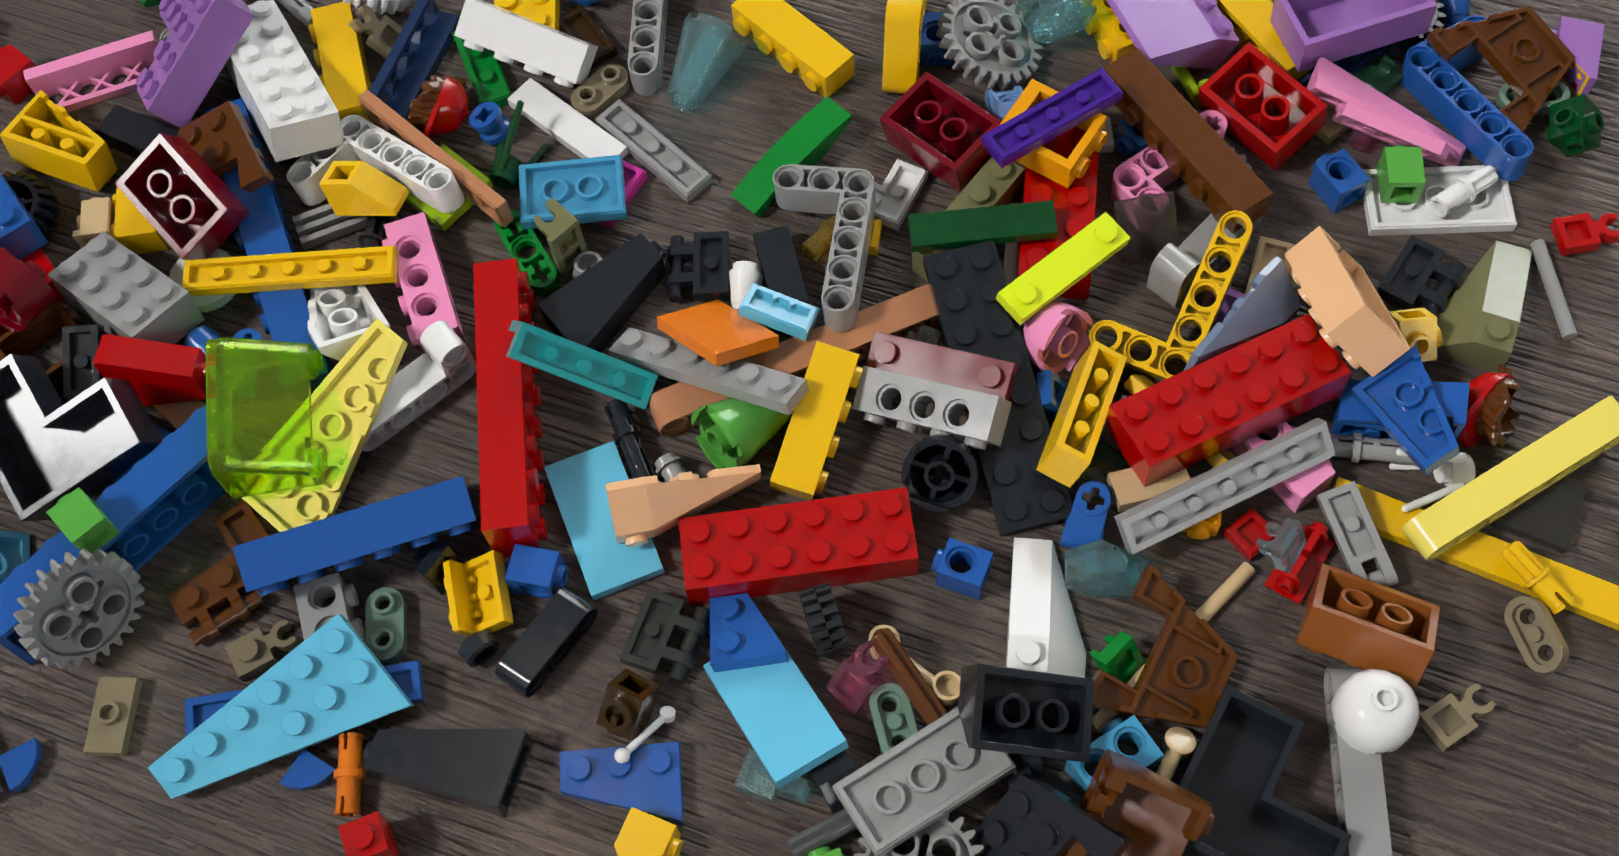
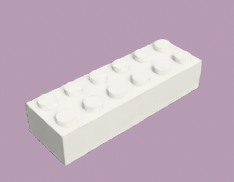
M261 0L247 5L254 14V18L225 63V67L275 162L343 145L339 112L274 0Z

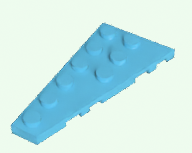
M338 613L151 764L148 769L169 797L176 799L414 705L343 614Z

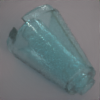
M688 13L683 23L668 89V96L672 99L671 103L673 106L683 111L698 109L744 53L747 42L742 35L737 39L731 34L733 30L731 25L705 13H698L696 18H692V13Z

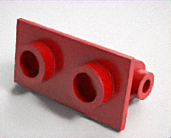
M1314 522L1308 526L1300 523L1264 586L1300 605L1335 541L1328 538V528L1320 522Z

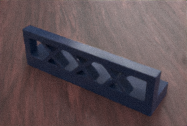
M418 0L369 91L406 121L410 112L411 100L418 98L420 93L423 92L421 84L424 81H431V75L436 74L454 39L452 32L456 31L460 18L459 15L438 10L435 0Z

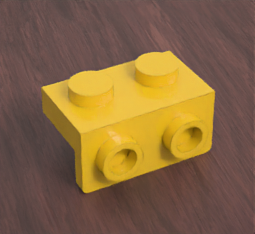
M491 550L463 564L451 559L443 562L444 586L447 590L450 611L449 621L455 633L468 637L473 632L487 629L491 634L514 624L508 585L505 581L506 572L502 553Z

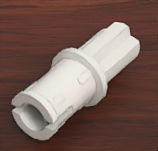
M1491 165L1481 166L1464 178L1458 177L1454 179L1450 187L1430 198V206L1433 212L1439 217H1445L1460 205L1473 202L1478 193L1497 181L1498 175L1495 172V168Z

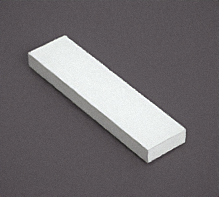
M529 78L507 99L509 106L514 110L517 102L522 100L524 106L521 115L582 159L622 155L623 159L629 154L626 145L532 78Z

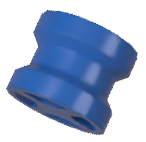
M489 101L480 104L472 111L469 117L470 125L476 132H479L480 138L487 145H496L506 139L511 122L505 115H502L500 107L495 102Z

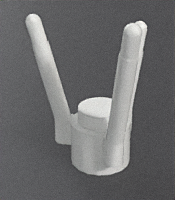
M1401 448L1396 450L1397 456L1409 458ZM1460 452V454L1434 470L1435 480L1447 487L1403 505L1401 510L1409 512L1448 496L1474 480L1475 465L1471 456L1465 452ZM1389 464L1391 470H1420L1417 465Z

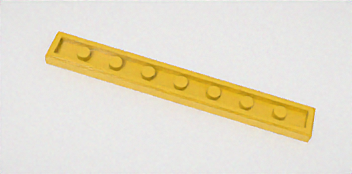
M1338 476L1333 489L1351 481ZM1356 484L1379 536L1418 551L1401 529L1409 520L1424 510L1417 508L1409 512H1403L1401 508L1407 503ZM1477 531L1436 557V559L1540 599L1530 587L1528 589L1523 587L1525 584L1523 579L1502 558V551L1510 545L1508 542ZM1531 552L1544 567L1549 566L1551 568L1549 573L1575 598L1569 605H1565V610L1619 631L1618 585Z

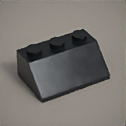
M979 663L962 667L958 710L968 748L1089 763L1095 679Z

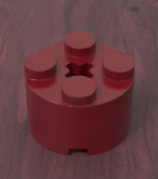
M0 247V326L13 332H21L23 329L25 331L37 319L57 294L42 279L45 276V272L39 265L30 260L23 263L3 247Z

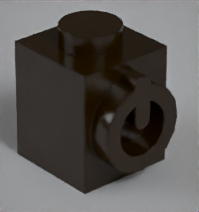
M625 668L607 684L596 724L606 728L609 734L624 737L631 741L649 724L660 685Z

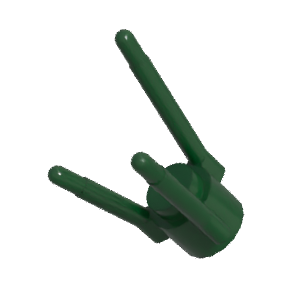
M522 100L517 102L506 139L497 144L494 163L489 174V179L494 185L508 190L514 189L516 183H519V165L521 161L516 156L511 155L510 152L524 106ZM544 143L527 164L538 163L549 149V144Z

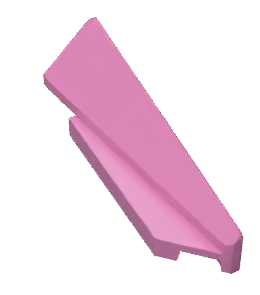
M1321 57L1318 59L1307 89L1321 101L1336 107L1331 119L1332 121L1393 146L1421 147L1424 159L1443 167L1459 166L1466 149L1464 143L1326 58Z

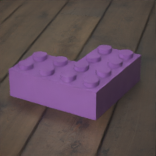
M161 0L159 4V10L161 11L159 14L170 34L166 41L161 40L157 44L153 53L154 61L149 69L144 68L136 81L137 91L147 111L180 128L189 124L254 18V14L243 0Z
M1274 0L1270 22L1297 71L1302 72L1315 68L1318 59L1321 57L1334 62L1428 33L1437 3L1435 0Z

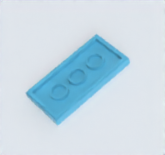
M614 441L544 467L593 601L665 573L652 538H648L649 542L647 544L636 547H626L625 542L619 544L617 542L605 484L629 479Z
M788 652V662L715 673L709 661L703 665L706 674L778 789L849 748L847 740Z

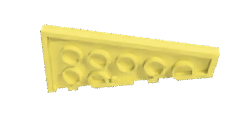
M376 318L231 489L279 532L334 516L408 343L381 320Z

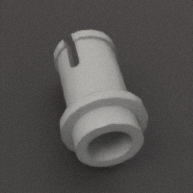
M673 452L664 454L655 462L657 468L655 472L657 476L663 477L665 482H669L671 478L686 471L681 465L683 462L682 458L675 456Z

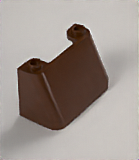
M1109 749L1102 755L1079 806L1085 812H1092L1104 820L1103 823L1115 831H1122L1131 837L1133 842L1121 856H1182L1188 841L1195 842L1199 836L1206 837L1214 821V813L1211 812L1213 808L1210 802L1124 755ZM1076 840L1064 856L1090 855L1079 841Z

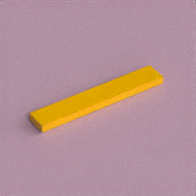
M394 245L185 260L181 287L189 291L193 297L396 283L399 252Z

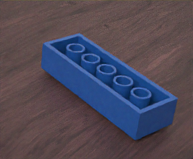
M460 476L232 548L246 592L258 589L260 596L290 587L288 579L296 577L298 584L326 576L325 568L333 565L336 572L364 564L362 556L371 553L374 560L400 553L399 545L410 542L412 548L438 541L436 535L438 532L448 530L449 536H454L475 529L473 521L480 520L481 517L468 476Z

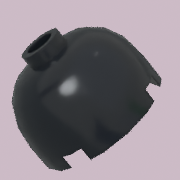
M936 434L927 436L912 446L904 459L901 479L903 485L905 484V487H907V491L910 494L909 497L915 504L928 511L943 513L969 501L977 486L979 469L975 454L969 446L964 444V441L953 435Z

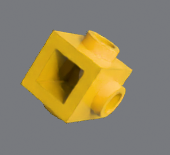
M1425 308L1389 311L1410 348L1415 345L1417 346L1422 363L1437 361V348H1440L1442 344V334L1439 326H1437V317Z

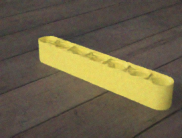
M1612 395L1601 400L1409 520L1402 527L1401 531L1426 561L1436 558L1618 444L1619 403Z

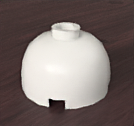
M1366 669L1354 673L1338 687L1331 702V712L1333 711V719L1336 723L1334 727L1337 734L1350 747L1365 754L1396 751L1412 736L1419 719V704L1412 688L1400 676L1382 669Z

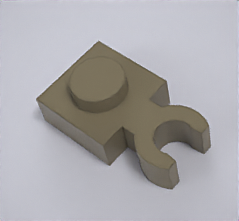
M363 5L356 12L363 16L365 23L355 18L350 21L349 26L355 32L366 33L369 37L365 44L386 59L403 28L386 15L377 19L373 9Z
M287 619L275 623L268 634H265L258 627L224 646L238 678L243 682L274 666L278 662L275 656L276 653L280 651L291 652L301 644L295 636L282 640L283 634L293 629L292 624Z
M1479 684L1469 686L1462 693L1460 702L1450 693L1419 714L1418 723L1442 752L1479 726L1473 718L1485 717L1495 707L1496 704L1493 700L1485 706H1478L1474 703L1472 696L1481 688Z

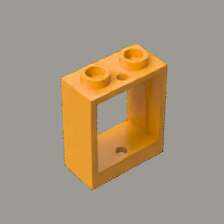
M1032 79L1000 125L1058 93V91ZM1098 113L1076 126L1086 131V133L1068 159L1040 146L1019 158L1016 162L1069 188L1076 177L1081 179L1086 173L1090 164L1089 157L1094 151L1100 152L1106 143L1109 135L1105 131L1107 116Z

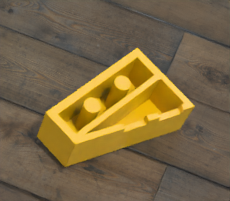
M42 90L35 95L0 133V137L14 163L95 192H99L118 170L106 141L81 121L77 122L68 115L66 109L61 105L57 106Z

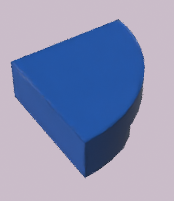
M36 738L0 755V765L9 790L15 794L30 784L38 762L42 759L41 741Z
M303 749L279 783L294 791L312 789L329 783L333 779L335 768Z

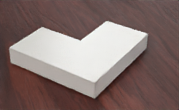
M897 159L883 184L874 182L876 196L874 220L882 219V225L898 231L928 179V171Z

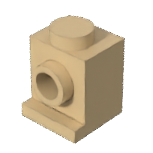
M93 197L89 200L81 201V215L77 216L78 230H74L72 235L81 248L103 231L112 237L111 224L115 222V210L109 197Z

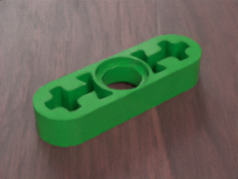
M510 209L514 220L509 224L513 223L517 227L520 236L514 238L513 233L507 226H501L495 221L497 234L511 259L517 258L521 271H527L530 290L534 289L535 295L538 296L551 295L558 289L560 284L556 267L533 229L522 228L520 211ZM527 246L536 248V253L531 258L522 259L518 257V253L522 248ZM540 267L543 275L548 280L542 282L538 279L534 269Z

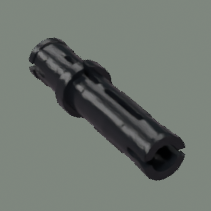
M617 399L608 402L607 406H604V410L613 427V440L615 445L620 446L632 478L656 476L641 438L643 432L641 427L635 424L627 403Z

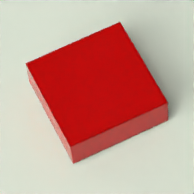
M1252 507L1224 530L1223 536L1251 562L1276 542L1280 534Z

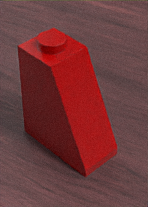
M111 334L102 335L92 363L103 377L130 380L143 406L209 399L213 385L217 380L218 371L201 348Z

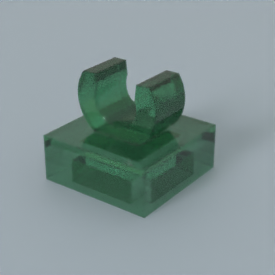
M1386 55L1382 59L1376 56L1354 74L1356 78L1386 96L1398 87L1403 79V75L1394 69L1396 63Z

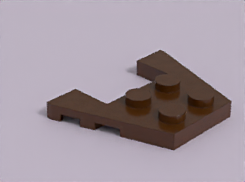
M1531 6L1490 15L1485 20L1473 23L1470 20L1461 22L1456 27L1444 30L1442 27L1430 31L1425 38L1445 62L1469 46L1474 45L1517 94V99L1499 111L1522 132H1524L1533 116L1541 108L1545 99L1576 58Z
M227 101L179 129L178 137L184 138L218 177L238 167L240 188L249 193L274 181L271 170L265 168L262 162L264 156L261 150L256 148L251 140L253 134L238 105Z
M1148 565L1144 568L1131 598L1162 615L1166 620L1134 688L1103 670L1095 672L1092 678L1095 679L1093 708L1196 728H1205L1208 726L1238 659V655L1204 618L1200 619L1186 605V599L1177 589L1172 590L1160 577L1162 573L1153 565Z

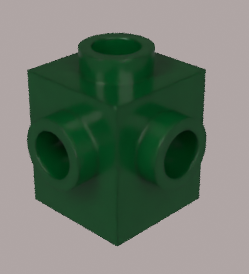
M1585 94L1550 105V124L1546 129L1549 143L1552 146H1556L1566 157L1579 155L1585 151L1601 147V131L1605 127L1602 112Z

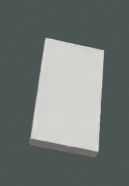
M1485 165L1424 167L1426 184L1417 203H1381L1377 169H1363L1370 178L1363 195L1369 236L1514 231L1517 222L1508 181L1498 178L1494 184L1478 193L1473 202L1469 204L1464 203L1445 217H1439L1430 206V198L1450 187L1454 179L1458 177L1464 178Z

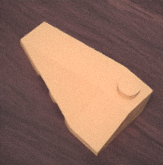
M760 464L715 469L707 473V478H700L699 474H692V472H683L671 478L669 482L661 483L656 475L605 484L618 544L625 542L626 547L645 545L649 542L648 538L656 537L678 525V518L695 516L761 480Z

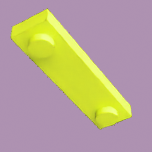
M1105 212L999 291L996 300L1019 325H1022L1126 246L1131 237Z

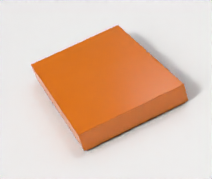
M718 299L657 316V328L717 367L779 347V335L755 321L739 316L737 310Z

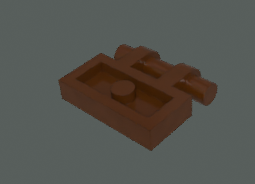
M233 553L166 595L180 621L187 629L200 622L201 626L188 634L196 646H199L208 639L214 641L223 635V629L239 619L242 621L248 619L253 615L252 611L264 604L257 591L243 598L242 595L246 593V589ZM229 603L231 604V607L219 615L212 616L213 613Z

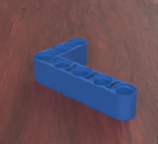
M1472 15L1455 23L1454 25L1448 28L1456 27V25L1461 22L1470 20L1473 23L1485 20L1487 18L1479 15ZM1427 40L1411 47L1406 53L1400 75L1402 86L1460 142L1464 143L1466 148L1485 166H1493L1498 178L1505 181H1515L1523 177L1534 149L1532 141L1459 73V71L1484 57L1478 49L1471 45L1445 62Z

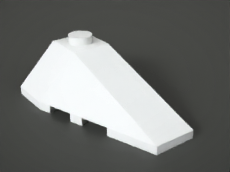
M365 285L309 288L308 332L320 354L340 361L376 318L390 328L388 321Z
M1014 537L1006 667L1085 678L1086 650L1053 541Z

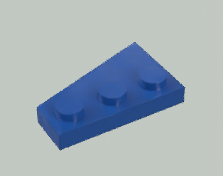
M1416 345L1374 377L1370 375L1351 388L1355 399L1426 476L1460 454L1457 441L1434 392L1433 384L1424 368Z

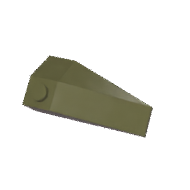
M1498 240L1494 242L1449 299L1445 311L1438 313L1437 326L1441 330L1442 344L1440 348H1437V356L1490 372H1498L1499 364L1504 365L1513 350L1521 319L1532 250Z

